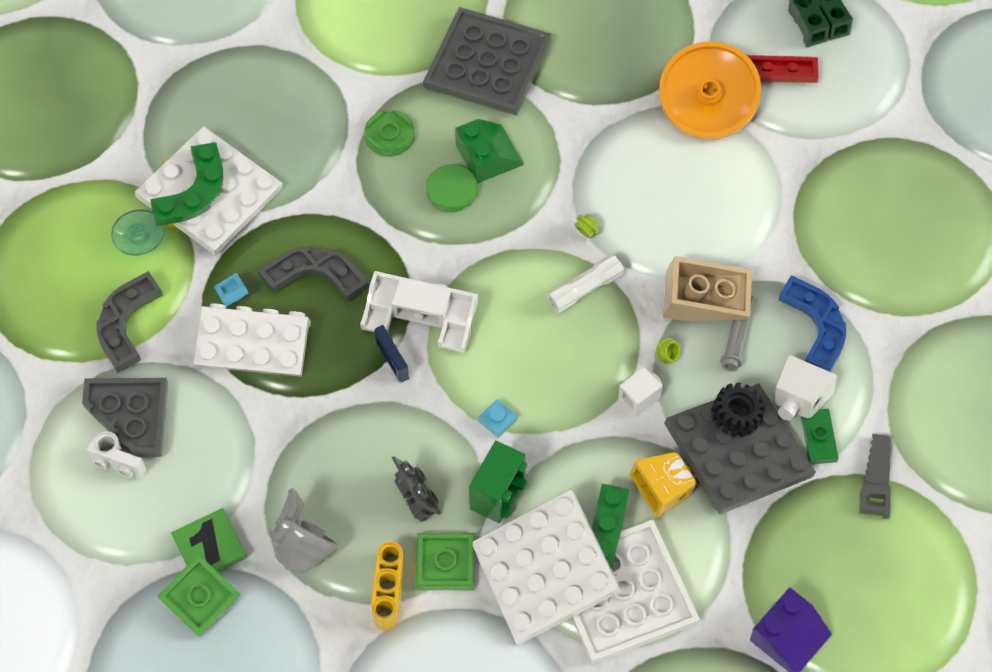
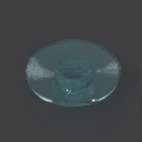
M129 211L120 216L114 223L111 233L112 240L116 248L127 255H144L160 245L164 237V226L156 227L153 212Z

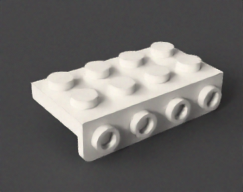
M215 303L210 304V307L202 306L193 364L198 367L302 377L307 334L311 321L308 317H305L304 313L291 311L289 315L279 314V311L274 309H263V312H254L252 308L237 306L236 310L226 309L225 305Z

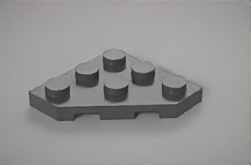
M85 378L82 398L84 408L107 431L114 433L118 441L132 455L137 457H162L168 391L167 378Z

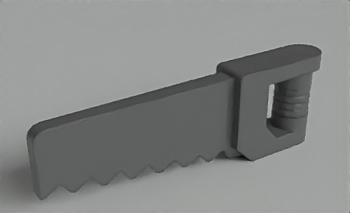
M872 434L873 440L870 443L872 447L869 449L871 454L868 456V469L865 472L867 476L864 478L865 483L860 491L859 513L883 516V519H889L891 486H889L891 438L888 435ZM869 498L884 499V505L866 503V500Z

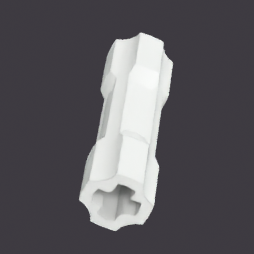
M614 254L608 255L595 263L589 270L567 283H562L546 293L548 304L555 313H561L585 295L624 275V268Z

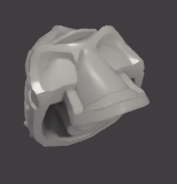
M291 488L288 491L289 495L286 497L282 512L275 522L276 527L273 532H270V537L273 542L275 557L284 566L285 570H292L302 574L310 571L316 564L329 557L337 550L338 544L326 536V532L306 520H299L305 504L297 491Z

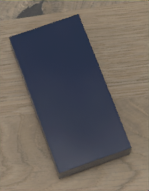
M384 325L375 328V342L400 383L408 380V366Z

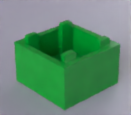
M495 440L469 485L470 510L499 524L503 517L507 519L512 512V509L509 507L519 489L524 490L527 485V480H525L528 467L526 454Z

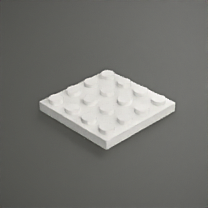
M203 126L135 191V197L151 208L150 199L175 195L186 191L193 185L197 177L191 155V146L216 142L223 166V186L220 195L216 197L210 208L203 214L187 221L172 223L201 246L216 255L282 189L283 183Z
M572 489L473 541L476 555L512 636L518 645L621 592Z
M654 520L623 530L620 533L612 572L621 592L571 617L592 665L695 626L700 622V618Z

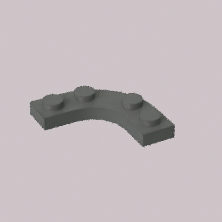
M311 247L297 248L280 255L258 269L260 278L273 293L305 275L325 277L347 301L369 288V282L353 263L342 254L331 249L324 251L311 249Z
M149 271L117 288L102 305L103 310L99 320H97V335L100 345L117 373L141 360L139 353L126 335L128 319L140 307L163 295L162 290Z

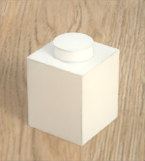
M643 367L619 385L618 398L637 417L661 398L663 385L655 373H650Z

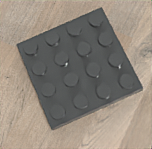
M459 7L423 80V87L517 116L551 42V34Z
M759 383L750 386L748 390L752 392L755 388L758 391L756 397L762 395V403H765L766 406L765 414L758 428L750 435L746 433L745 437H740L738 432L736 437L731 436L732 431L728 430L725 434L722 432L723 426L717 428L715 425L717 420H712L711 417L713 414L711 408L715 400L667 417L664 422L719 515L813 478L816 473ZM738 404L728 405L729 409L736 415H748V412Z

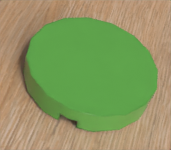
M394 110L387 113L381 111L368 120L365 125L364 136L367 146L373 152L381 156L392 157L404 153L414 143L415 130L412 120L406 114Z
M454 164L438 167L427 179V197L437 209L446 212L463 210L462 208L467 205L470 206L477 196V180L474 174L466 167Z

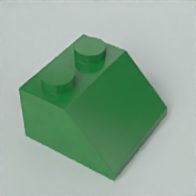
M476 119L455 127L456 147L468 169L474 174L477 183L523 166L520 156L501 124Z

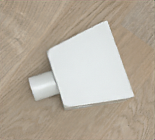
M789 355L776 387L774 403L780 407L778 415L786 421H791L795 414L804 418H811L834 394L837 375Z

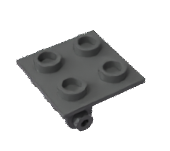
M395 456L391 457L399 470L394 475L396 478L394 482L402 493L403 498H407L406 503L410 505L408 507L414 518L423 522L430 517L429 513L431 511L440 515L441 512L437 507L439 500L431 489H427L424 483L426 477L419 467L411 466L407 460L402 461Z

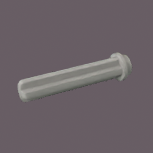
M751 295L750 315H751V311H752V307H753V302H754V297H753L752 295ZM749 319L732 321L725 355L720 359L722 367L727 371H737L742 365L740 358Z

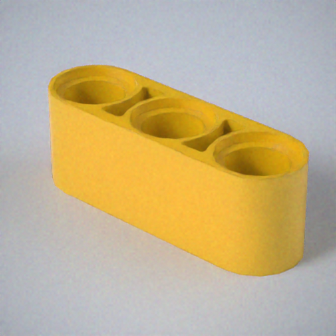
M392 541L385 542L379 547L376 559L371 612L375 626L381 630L394 628L398 623L405 566L401 546ZM390 555L398 557L394 562H386L384 560ZM386 582L395 584L393 588L387 590L381 587ZM383 609H389L392 611V613L387 617H381L378 615V613Z

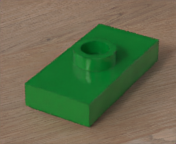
M829 408L819 409L811 418L801 416L809 462L811 464L837 462L839 457Z

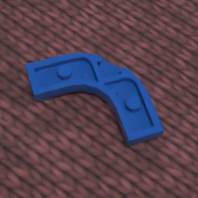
M791 275L780 293L778 301L802 311L813 320L818 336L805 362L831 372L842 352L846 339V323L843 321L839 306L823 290Z

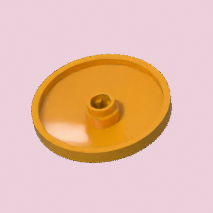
M714 41L695 43L680 50L665 66L659 85L660 103L667 119L684 134L703 140L722 139L743 129L754 117L760 102L761 81L753 62L736 47Z

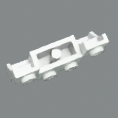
M374 271L360 326L362 330L374 332L375 328L384 325L388 332L392 318L395 317L442 328L438 347L464 353L478 305V294L448 288L440 283L430 284L422 282L417 278H404Z

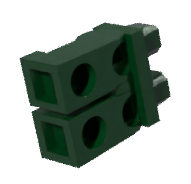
M789 0L788 12L793 17L794 22L798 24L803 34V42L806 48L827 42V38L831 41L850 35L853 18L842 0Z

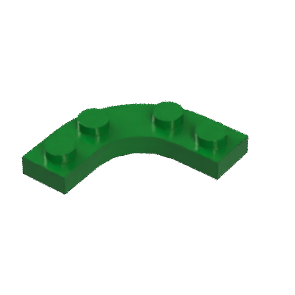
M216 142L191 146V155L197 177L191 187L175 195L150 199L156 227L193 219L206 212L216 197L220 195L223 186V166Z

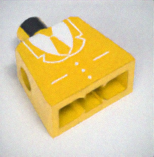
M675 452L637 460L630 472L631 479L656 518L688 499L696 486L695 478L697 477L688 463L684 464L679 454Z

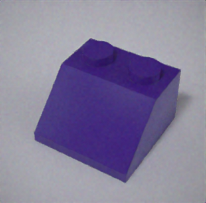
M789 587L753 628L749 641L786 671L801 672L829 640L832 633L814 606Z

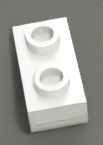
M104 431L99 433L87 448L92 464L100 469L106 470L110 468L116 470L125 478L131 479L136 477L141 480L147 471L142 458L122 451L117 436L112 432ZM113 446L111 450L103 451L104 448Z

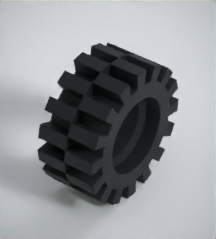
M730 383L717 394L711 408V412H713L711 417L712 420H717L715 424L717 428L720 426L724 427L723 433L726 434L730 430L733 437H736L738 432L740 437H745L746 433L750 435L758 428L765 414L766 406L765 403H762V395L756 397L758 391L755 388L751 392L748 390L750 385L745 384L744 388H741V383H736L734 387ZM738 404L746 409L748 415H736L729 409L728 405Z

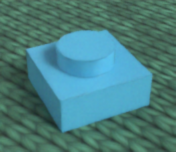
M237 273L214 286L226 307L238 302L249 293Z
M498 399L478 416V422L497 438L517 421V415Z

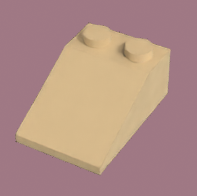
M674 256L666 270L663 317L686 322L749 319L752 270Z

